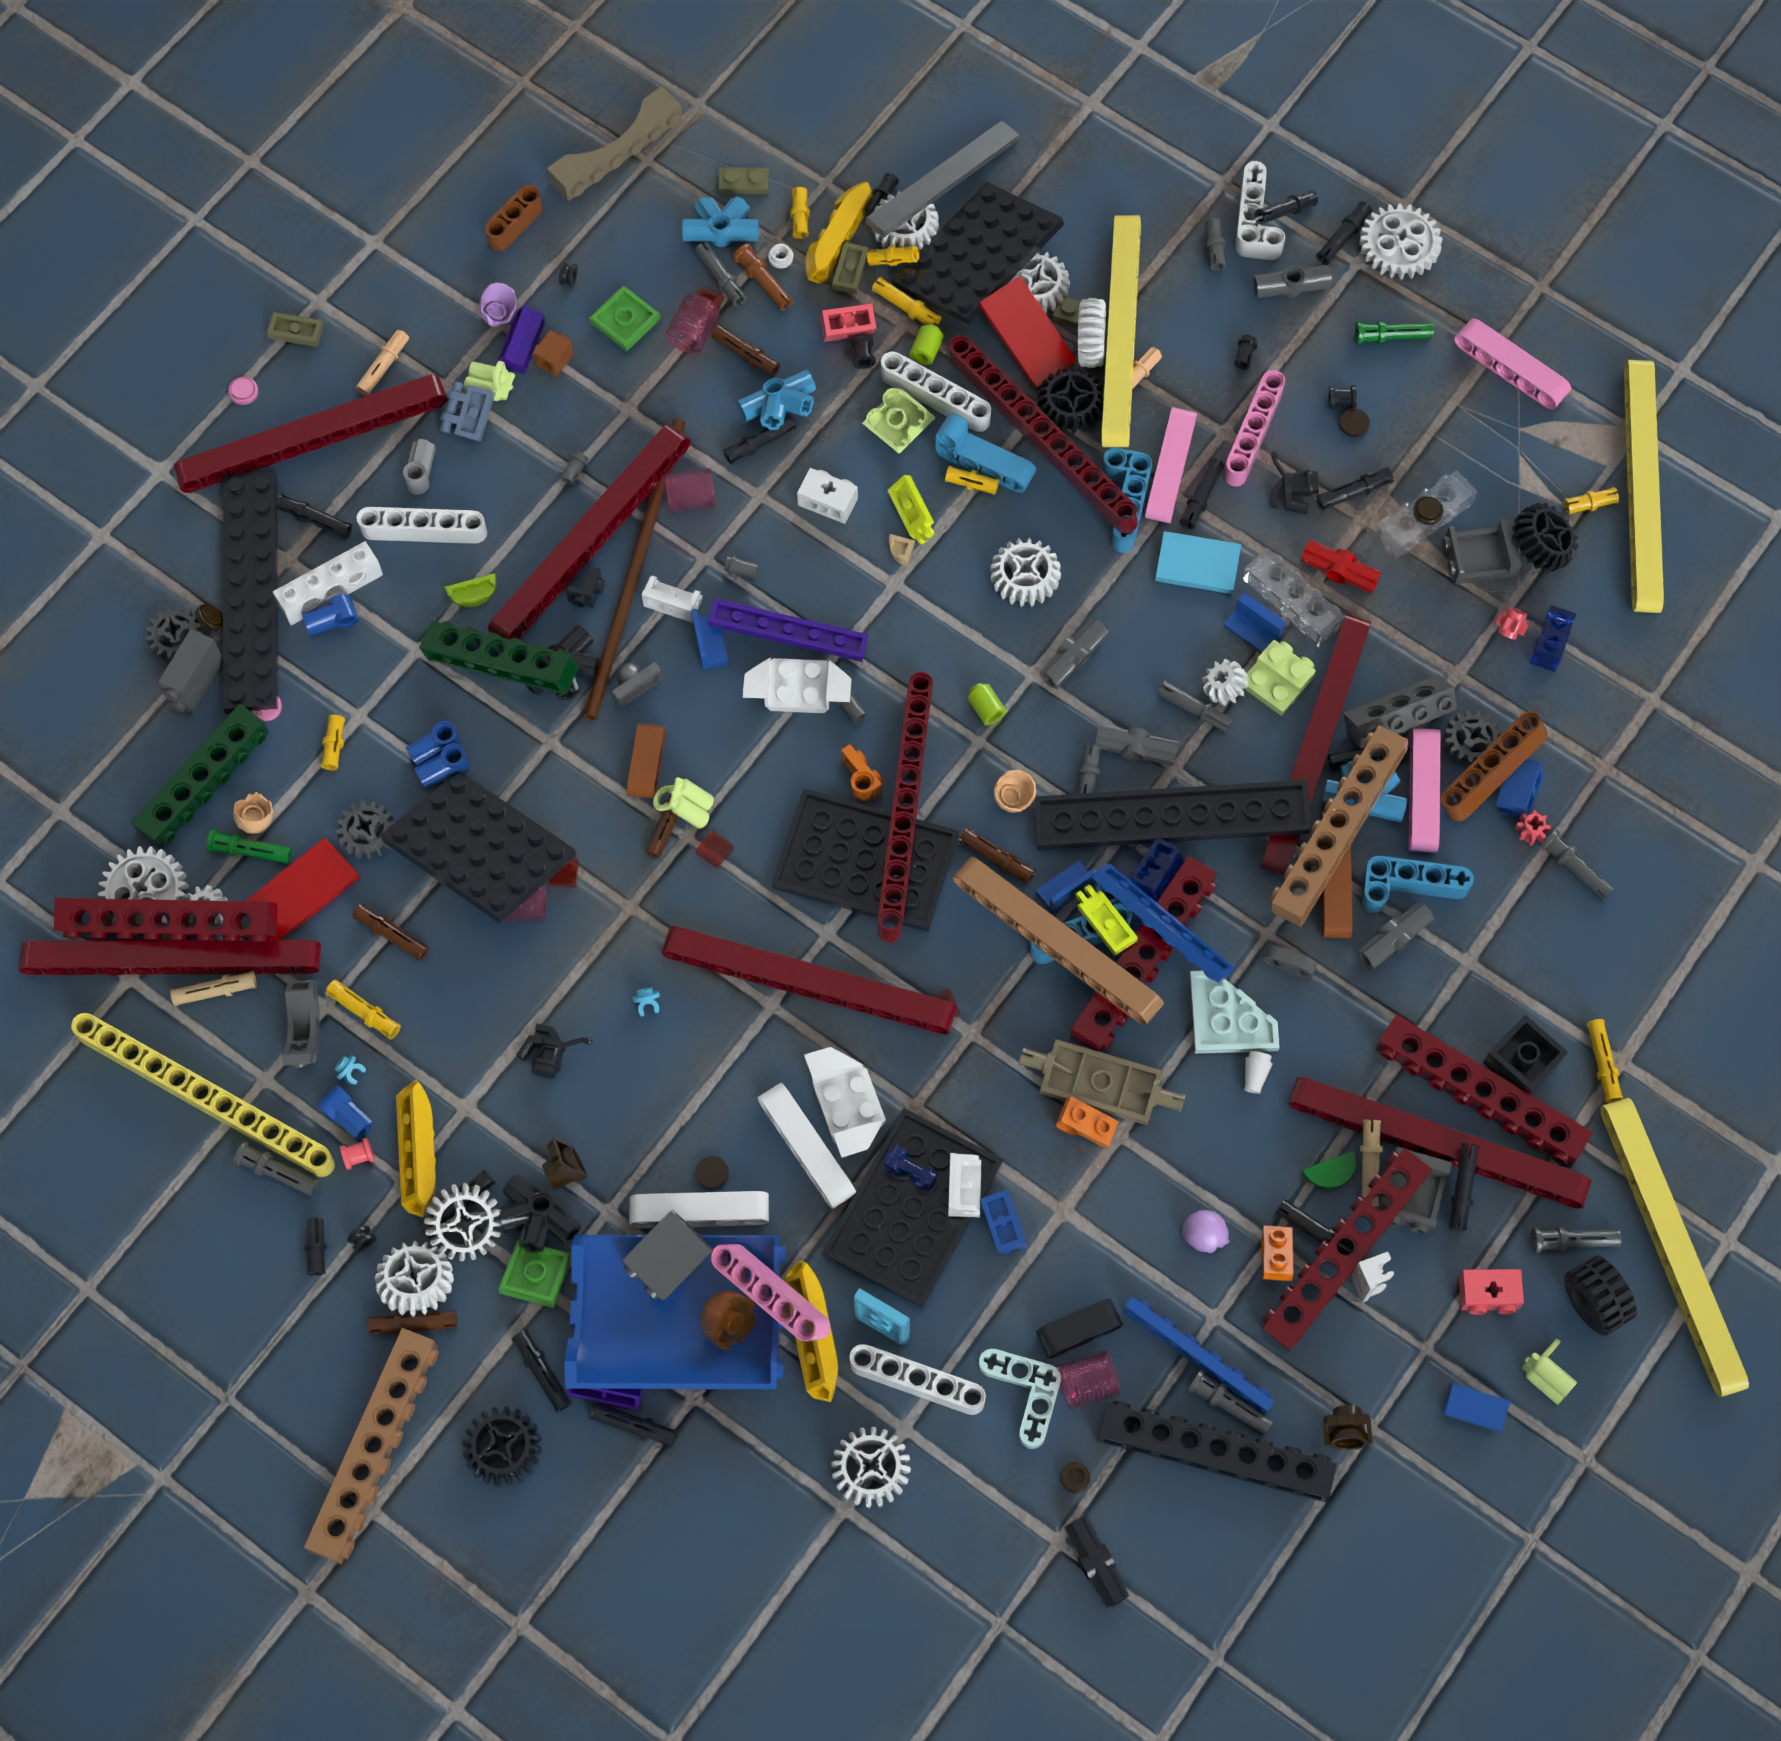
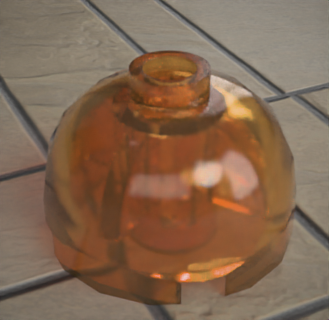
M735 1290L716 1292L705 1301L701 1310L699 1323L704 1336L722 1350L733 1349L730 1345L736 1341L741 1344L750 1334L757 1316L753 1313V1306L756 1307L755 1302L750 1297Z

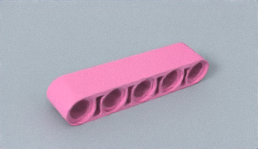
M1470 319L1454 337L1455 344L1462 351L1548 409H1555L1571 391V385L1564 377L1478 319Z
M1270 370L1263 375L1228 456L1224 479L1231 486H1241L1247 480L1275 414L1285 384L1284 375L1279 371ZM1259 406H1265L1267 409L1260 408ZM1245 447V448H1248V449H1250V450L1246 451V450H1243V449H1241V448ZM1237 468V469H1240L1241 471H1240V472H1236V471H1234V470H1232V469Z
M1174 407L1171 409L1146 509L1145 518L1171 523L1197 412Z
M1412 728L1409 759L1408 848L1409 851L1437 853L1440 837V730Z
M726 1244L716 1246L711 1254L712 1265L797 1339L801 1341H815L824 1339L829 1334L830 1323L827 1317L740 1244ZM728 1253L731 1255L730 1262L728 1261ZM749 1269L751 1271V1279L748 1277ZM769 1287H770L771 1290H772V1296H771V1297L769 1296V1293H768ZM790 1304L792 1305V1308H793V1313H792V1315H791L790 1312H789V1306H790ZM811 1322L813 1323V1326H814L813 1333L810 1331V1323H811Z

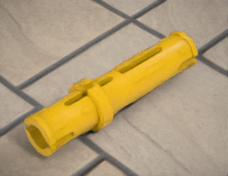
M882 277L877 279L879 284L876 282L873 284V292L908 313L909 318L912 320L917 319L924 325H934V323L939 325L941 316L926 308L922 301L914 300Z
M333 980L328 985L325 992L326 995L335 999L342 1006L360 1017L366 1026L377 1029L390 1040L399 1033L401 1025L387 1017L380 1007H374L338 980Z
M1604 1019L1591 1020L1586 1025L1589 1030L1598 1067L1596 1075L1602 1084L1605 1103L1609 1104L1624 1099L1618 1081L1620 1073L1619 1069L1615 1068Z

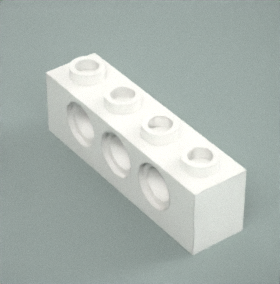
M366 541L276 589L273 591V594L290 625H293L303 619V612L328 604V601L336 595L350 594L381 577L383 573L377 558Z

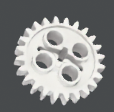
M1401 203L1398 204L1397 209H1394L1389 204L1387 211L1380 207L1378 214L1372 212L1370 219L1365 220L1359 245L1362 246L1361 254H1367L1366 262L1373 261L1372 269L1381 267V275L1386 271L1390 272V278H1393L1395 273L1399 274L1400 279H1403L1405 273H1408L1409 277L1413 278L1415 271L1423 275L1424 268L1430 270L1432 263H1436L1442 247V237H1439L1441 230L1435 228L1436 220L1428 222L1430 214L1427 213L1421 216V208L1414 212L1410 204L1407 209H1403Z
M141 846L138 847L137 854L128 849L127 858L125 859L121 855H117L119 863L116 865L109 862V866L113 870L111 872L103 871L102 874L107 878V881L99 882V885L105 889V891L98 893L101 899H121L125 893H130L129 899L185 900L187 897L182 890L189 888V885L182 881L187 875L180 871L182 866L178 862L174 863L175 858L171 854L166 856L162 849L156 853V850L151 846L148 848L147 853H145ZM142 868V874L137 878H133V873L137 869ZM166 878V884L162 888H157V883L161 879ZM113 912L109 916V919L113 918L112 923L114 924L116 921V915ZM139 913L135 918V923L137 926H139L143 921V916L141 913ZM167 913L161 920L166 926L169 923V915Z

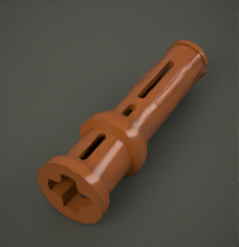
M744 244L736 250L733 260L743 266L746 270V275L759 283L781 311L786 310L784 305L789 308L793 304V299L789 297L767 271L765 261L755 255L753 247L750 244Z

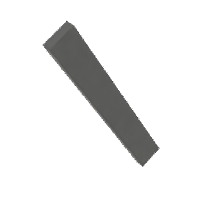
M1001 120L867 216L866 224L883 238L1016 143L1019 140L1020 134Z

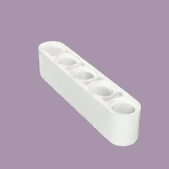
M888 352L882 356L881 378L885 383L896 389L898 387L903 389L912 398L945 416L954 413L963 417L968 423V428L973 431L983 432L989 428L991 406L986 400L897 352ZM937 390V391H940V392H939V393H932L931 391ZM959 402V403H962V404H961V405H955V404H953V403ZM976 414H981V415H983V416H982V417H977V416H975V415H976Z
M365 507L358 512L356 517L361 534L369 540L475 544L484 541L487 536L484 517L481 513L474 510ZM369 522H375L372 525H366ZM394 523H400L398 526H392ZM426 523L424 527H417L420 524ZM452 524L449 528H443L445 525ZM473 525H478L475 529H469Z
M779 1083L757 1097L764 1112L829 1207L834 1209L854 1196L856 1191L852 1183L784 1084Z
M762 1191L636 1194L629 1198V1226L633 1228H654L672 1209L691 1227L764 1225L769 1223V1194Z
M865 1344L855 1346L850 1352L851 1369L859 1376L969 1415L978 1414L984 1408L985 1390L976 1383ZM860 1354H866L870 1357L871 1361L866 1366H859L856 1364L855 1358ZM886 1364H894L898 1371L895 1375L887 1376L882 1372V1368ZM918 1373L923 1375L926 1380L922 1385L916 1386L909 1381V1378L913 1374ZM942 1383H947L951 1385L953 1391L945 1396L939 1394L937 1387ZM969 1393H975L980 1397V1402L977 1405H969L964 1400V1397Z

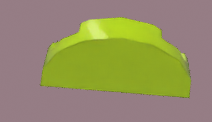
M494 573L446 586L444 589L449 599L456 605L466 608L478 607L486 603L493 596L497 587L496 576Z

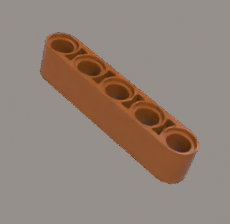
M1529 711L1519 716L1443 792L1441 803L1451 820L1463 821L1467 819L1546 740L1547 730L1538 713Z
M1321 812L1320 821L1326 814L1325 812ZM1335 821L1331 825L1340 828L1345 824L1341 821ZM1327 843L1320 844V849L1322 850L1331 848V845ZM1351 845L1321 894L1322 938L1350 939L1352 935Z

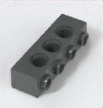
M1438 674L1343 714L1348 736L1363 749L1365 748L1363 744L1367 735L1370 732L1374 733L1379 725L1399 734L1458 710L1454 687Z

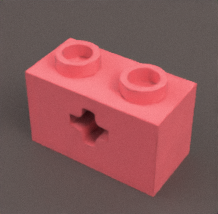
M872 304L823 310L819 316L823 342L850 339L858 335L870 336L877 329Z
M1521 1269L1463 1270L1459 1275L1461 1310H1469L1470 1314L1473 1315L1486 1314L1487 1310H1498L1499 1314L1507 1315L1516 1313V1310H1519L1524 1304ZM1488 1288H1491L1492 1293H1497L1494 1298H1492L1491 1293L1486 1292Z

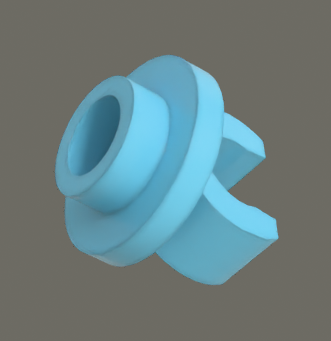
M652 987L637 990V995L632 997L633 1003H639L638 1012L640 1016H645L643 1007L646 1004H652L655 1013H659V1004L655 1000L660 997L659 991H653Z
M350 1055L348 1058L343 1056L334 1068L337 1071L335 1077L339 1080L344 1077L345 1081L351 1085L357 1084V1081L351 1076L352 1070L357 1069L359 1072L364 1073L366 1069L361 1064H354L356 1060L354 1055Z

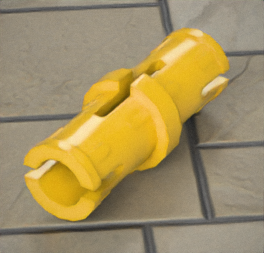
M796 187V189L793 188L791 190L792 208L790 210V217L793 220V237L804 239V237L807 238L809 236L808 218L810 216V209L807 208V189Z
M889 246L886 249H869V252H867V262L870 266L880 264L897 266L898 263H916L919 260V251L916 246L904 248Z
M952 466L948 467L945 482L965 486L970 491L976 489L991 493L992 495L996 494L999 485V479L980 475L975 470L969 472Z
M1615 487L1598 492L1591 490L1587 491L1585 495L1564 499L1563 506L1564 509L1568 508L1565 511L1567 515L1585 510L1592 512L1596 511L1598 507L1617 504L1619 502L1618 493L1614 494L1617 492Z
M340 715L328 716L327 732L322 740L324 751L321 767L325 770L333 771L338 769L340 749L344 747L342 735L345 718Z

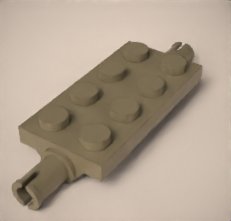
M1057 1039L1055 1040L1052 1052H1048V1055L1023 1047L1019 1060V1065L1042 1070V1074H1045L1040 1094L1063 1101L1072 1096L1098 1111L1144 1125H1148L1153 1106L1160 1105L1181 1112L1186 1096L1185 1094L1182 1095L1162 1089V1085H1160L1163 1074L1162 1070Z

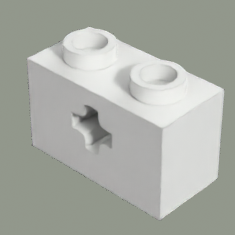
M810 468L797 492L798 506L845 524L858 500V486H855L849 480H840L832 477L824 470L817 471Z

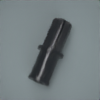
M885 173L880 185L872 191L873 197L865 208L866 214H872L876 206H881V199L887 200L888 195L893 192L899 183L896 175Z
M310 1218L307 1220V1245L304 1246V1249L307 1251V1275L309 1276L326 1274L325 1250L327 1249V1244H324V1220L322 1218Z

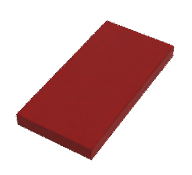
M1020 276L978 303L979 308L1034 389L1041 386L1043 380H1047L1050 373L1056 375L1058 369L1063 371L1077 361Z
M324 838L246 901L278 904L276 937H267V939L284 940L358 881L360 876L332 844Z

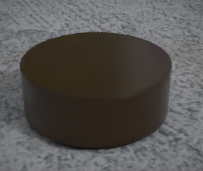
M1069 1463L1062 1470L1061 1484L1070 1493H1081L1089 1485L1090 1472L1081 1463Z

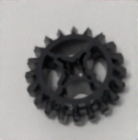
M1068 367L1064 373L1060 369L1056 371V375L1050 373L1048 379L1043 380L1041 388L1038 390V408L1057 427H1062L1063 433L1067 429H1071L1072 433L1075 434L1077 428L1085 432L1087 425L1093 428L1095 421H1100L1104 404L1103 384H1098L1097 377L1090 378L1091 374L1089 371L1082 374L1080 367L1076 372H1072L1070 367Z
M1538 502L1530 507L1527 506L1514 519L1515 524L1512 530L1515 533L1512 538L1517 541L1515 547L1520 548L1521 555L1527 558V563L1532 562L1535 569L1541 568L1543 572H1554L1564 568L1577 555L1576 549L1579 546L1575 542L1578 537L1573 533L1575 528L1570 526V519H1565L1563 511L1557 512L1556 506L1550 507L1548 503L1540 504Z
M508 1406L503 1408V1413L500 1415L497 1407H493V1416L489 1417L483 1411L481 1416L484 1421L480 1423L477 1419L472 1420L473 1425L476 1427L475 1431L466 1429L465 1433L472 1439L463 1440L462 1445L471 1449L464 1451L462 1454L465 1459H471L467 1462L466 1466L468 1469L476 1468L473 1473L476 1478L484 1474L483 1482L485 1484H489L494 1477V1485L496 1487H500L502 1478H505L507 1486H511V1477L516 1476L517 1480L521 1482L523 1477L520 1472L523 1470L527 1474L533 1472L528 1464L529 1462L538 1464L539 1460L532 1454L542 1452L540 1446L533 1444L540 1442L542 1438L539 1434H533L537 1431L538 1427L536 1424L528 1425L531 1420L529 1415H525L520 1419L521 1411L516 1409L510 1416V1408ZM512 1425L520 1429V1431L503 1434L498 1431L496 1426ZM486 1432H489L491 1441L483 1449L484 1452L479 1454L480 1442ZM496 1435L506 1444L508 1458L504 1452L499 1450ZM525 1439L524 1452L516 1462L513 1456L514 1450L521 1444L520 1441ZM502 1459L507 1463L508 1467L503 1469L491 1468L485 1465L484 1462Z

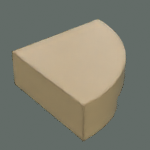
M890 534L889 550L891 555L898 563L908 567L915 546V540Z

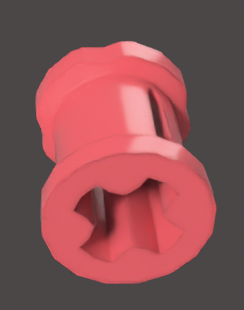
M363 1138V1142L348 1147L345 1145L340 1146L347 1170L352 1169L353 1165L368 1160L370 1162L375 1161L368 1138Z

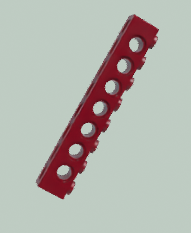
M1188 856L1157 903L1167 912L1171 909L1179 910L1182 915L1175 918L1185 927L1189 928L1186 924L1191 917L1195 919L1203 907L1201 904L1205 896L1209 898L1216 889L1217 883H1215L1217 872ZM1192 888L1196 891V894L1187 895L1183 889ZM1142 924L1136 933L1138 937L1137 942L1126 948L1116 963L1128 973L1135 974L1138 980L1145 985L1147 982L1152 984L1160 971L1157 968L1162 960L1166 962L1169 959L1174 948L1162 938H1158L1154 934L1155 930ZM1149 952L1153 958L1145 960L1139 954ZM1096 992L1071 1028L1070 1038L1088 1049L1100 1052L1102 1048L1108 1049L1116 1036L1113 1032L1117 1026L1122 1028L1129 1016ZM1104 1017L1109 1021V1024L1099 1025L1095 1019Z
M55 898L53 931L63 932V937L80 938V933H90V938L106 939L107 934H116L117 939H133V934H143V939L160 940V935H170V940H186L187 935H196V940L213 941V936H223V941H240V936H250V941L267 942V937H276L278 904L256 901ZM86 912H88L90 919L89 922L86 925H84L82 922V917ZM114 912L116 921L111 926L109 924V916ZM139 913H141L143 916V921L139 926H137L135 923V918ZM167 913L169 915V923L163 927L161 920ZM194 914L196 916V923L190 928L188 919ZM221 914L223 923L217 928L215 926V918ZM245 915H248L250 923L244 929L241 921Z
M1397 1014L1378 1042L1376 1050L1379 1051V1054L1384 1059L1401 1064L1409 1074L1413 1076L1419 1075L1427 1080L1432 1088L1449 1093L1460 1105L1472 1107L1477 1110L1478 1115L1483 1119L1497 1122L1502 1125V1129L1513 1136H1520L1526 1140V1143L1531 1148L1545 1151L1560 1165L1572 1167L1593 1133ZM1409 1044L1413 1046L1415 1052H1406L1402 1045ZM1435 1059L1439 1063V1067L1433 1068L1429 1066L1426 1060ZM1451 1074H1460L1464 1082L1454 1081ZM1483 1088L1488 1093V1097L1479 1096L1475 1089ZM1500 1103H1508L1513 1111H1504ZM1525 1118H1533L1537 1123V1127L1527 1125ZM1550 1133H1558L1562 1138V1142L1552 1140Z
M1406 1148L1401 1153L1396 1150L1385 1163L1389 1166L1383 1175L1377 1173L1369 1183L1368 1187L1371 1188V1191L1365 1198L1361 1195L1357 1198L1350 1208L1354 1211L1348 1220L1342 1218L1333 1229V1232L1336 1233L1330 1243L1324 1240L1316 1250L1315 1254L1319 1256L1312 1265L1308 1262L1297 1275L1301 1280L1294 1288L1289 1285L1279 1298L1283 1301L1277 1310L1271 1308L1262 1319V1322L1265 1323L1262 1331L1287 1351L1291 1352L1353 1273L1357 1264L1364 1259L1430 1175L1432 1168ZM1394 1174H1401L1404 1176L1406 1184L1400 1188L1394 1187L1390 1182V1177ZM1377 1196H1382L1387 1199L1388 1207L1384 1210H1378L1373 1206L1372 1200ZM1364 1218L1370 1222L1371 1229L1365 1233L1359 1232L1355 1228V1221ZM1341 1241H1348L1353 1246V1252L1349 1255H1342L1337 1250V1244ZM1324 1263L1332 1264L1336 1273L1330 1278H1325L1320 1274L1319 1267ZM1305 1286H1313L1316 1288L1318 1296L1314 1300H1306L1303 1298L1301 1290ZM1289 1308L1296 1309L1300 1313V1319L1296 1323L1287 1322L1283 1317L1285 1310Z

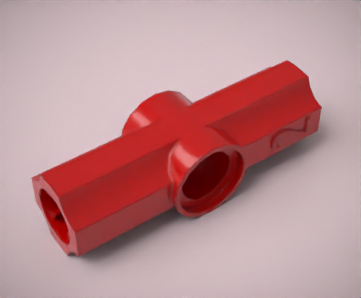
M1311 539L1300 559L1301 562L1325 572L1326 577L1337 584H1345L1347 582L1370 594L1374 591L1382 572L1357 561L1356 556L1347 550L1338 549L1335 551Z

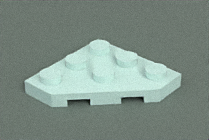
M1190 971L1195 1054L1279 1051L1277 1020L1270 1014L1264 1013L1256 1006V1002L1242 990L1236 989L1226 979L1217 983L1206 977L1203 971Z

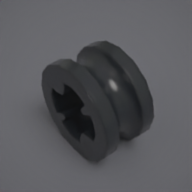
M567 262L562 264L559 274L560 285L568 283L569 287L575 285L578 273V266L576 264L569 266Z
M369 1226L358 1228L347 1238L349 1244H354L353 1250L355 1252L367 1249L376 1241V1236L370 1234L371 1229Z

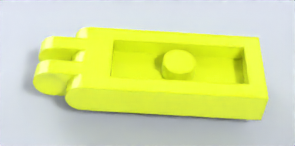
M903 475L887 491L909 535L923 545L928 541L927 538H931L934 535L931 527L934 521L912 477Z
M1087 885L1084 887V890L1089 898L1082 891L1075 893L1076 898L1080 902L1077 905L1079 911L1114 956L1137 942L1138 937L1101 890L1095 892L1091 885Z

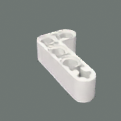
M1252 161L1245 166L1242 179L1235 250L1242 257L1275 260L1282 254L1285 234L1280 228L1261 226L1256 222V220L1262 218V216L1255 218L1254 213L1257 209L1263 208L1267 170L1261 162Z

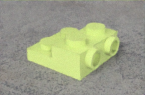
M1273 640L1247 673L1246 680L1249 687L1244 689L1282 716L1313 681L1316 670L1310 659L1307 657L1300 659L1293 654V649L1288 643L1284 641L1278 643Z

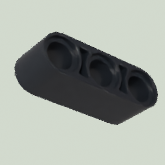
M1108 1298L1039 1328L1036 1334L1047 1358L1051 1359L1120 1329L1124 1324L1112 1299Z

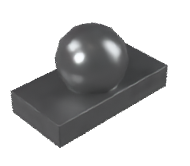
M653 662L642 671L637 665L632 663L624 664L618 669L617 681L620 686L612 691L613 700L617 707L622 709L662 681L661 669L656 662Z

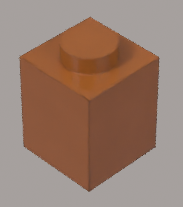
M551 330L533 351L535 365L555 377L560 374L574 355L571 340L566 335L557 334Z

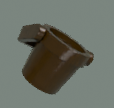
M553 1138L547 1145L550 1159L542 1164L544 1173L554 1189H558L587 1178V1172L575 1147L557 1138Z
M1354 1405L1338 1406L1333 1409L1332 1415H1327L1323 1418L1325 1445H1331V1447L1340 1450H1357L1366 1447L1368 1443H1373L1371 1417L1368 1414H1363L1360 1407ZM1328 1426H1332L1330 1435Z

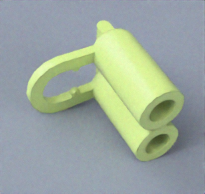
M472 361L469 374L464 382L463 393L466 394L468 386L472 385L493 391L495 393L493 401L506 400L509 391L513 390L512 382L515 374L508 372L503 361H498L496 366Z
M676 777L674 785L661 787L653 798V806L656 810L666 811L671 809L673 813L697 828H703L708 823L709 813L706 811L711 808L714 802L711 794L688 779H681L679 777ZM666 792L671 793L670 802L660 805L661 796Z
M1555 1339L1541 1356L1537 1353H1532L1530 1358L1527 1357L1524 1360L1525 1364L1522 1366V1369L1526 1372V1378L1557 1405L1577 1384L1576 1380L1548 1358L1561 1341L1559 1339Z

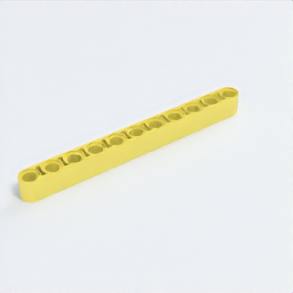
M1140 215L1114 217L1102 447H1129L1141 236Z
M1626 360L1624 367L1632 610L1633 612L1661 613L1664 602L1655 365L1654 361Z
M81 1013L73 1019L71 1023L72 1031L86 1046L313 1175L326 1177L333 1172L335 1161L325 1146L88 1013ZM93 1025L88 1033H82L85 1026ZM116 1038L111 1046H105L108 1039ZM139 1051L136 1058L128 1060L131 1052ZM162 1064L158 1072L151 1073L154 1065ZM185 1077V1081L181 1085L174 1086L177 1078ZM209 1090L205 1098L197 1099L200 1091ZM224 1104H232L231 1109L229 1111L220 1112V1109ZM250 1116L255 1117V1121L251 1125H243L246 1118ZM279 1130L275 1138L267 1139L270 1131ZM294 1144H303L302 1148L298 1152H290V1149ZM320 1156L326 1157L323 1165L314 1166L316 1158Z
M1625 1098L1601 1106L1600 1111L1604 1125L1716 1395L1723 1397L1748 1389L1749 1381L1633 1101L1630 1098Z

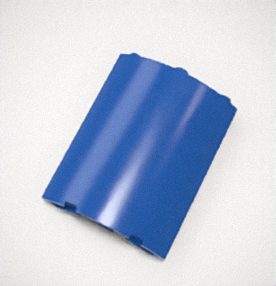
M574 1235L571 1245V1283L577 1284V1289H574V1298L571 1301L569 1324L572 1327L571 1338H568L564 1360L565 1388L777 1389L778 1378H783V1361H779L780 1328L785 1327L712 1265V1252L663 1301L660 1297L657 1300L652 1298L644 1289L646 1284L639 1277L636 1280L633 1279L623 1268L626 1264L622 1260L646 1235ZM700 1235L713 1249L719 1245L740 1244L781 1278V1263H786V1246H781V1235ZM728 1253V1261H729V1262L731 1261V1255H730V1253ZM749 1269V1271H748V1277H749V1279H751V1271H750V1269ZM769 1287L768 1293H769V1296L771 1297V1296H772V1290H771V1288Z

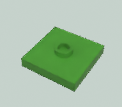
M623 285L589 318V322L627 352L661 319V314Z
M518 1239L498 1288L499 1293L554 1308L572 1261V1253L546 1246L543 1252H538L537 1254L527 1252L519 1247Z

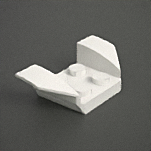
M770 657L744 675L743 698H764L765 707L770 711L825 713L829 709V701L850 702L851 678L830 660L828 663L823 660L778 658L771 660Z
M831 1047L805 1054L804 1057L812 1076L815 1094L834 1143L836 1142L841 1158L868 1150L880 1127L886 1123V1119L867 1069L863 1067V1064Z

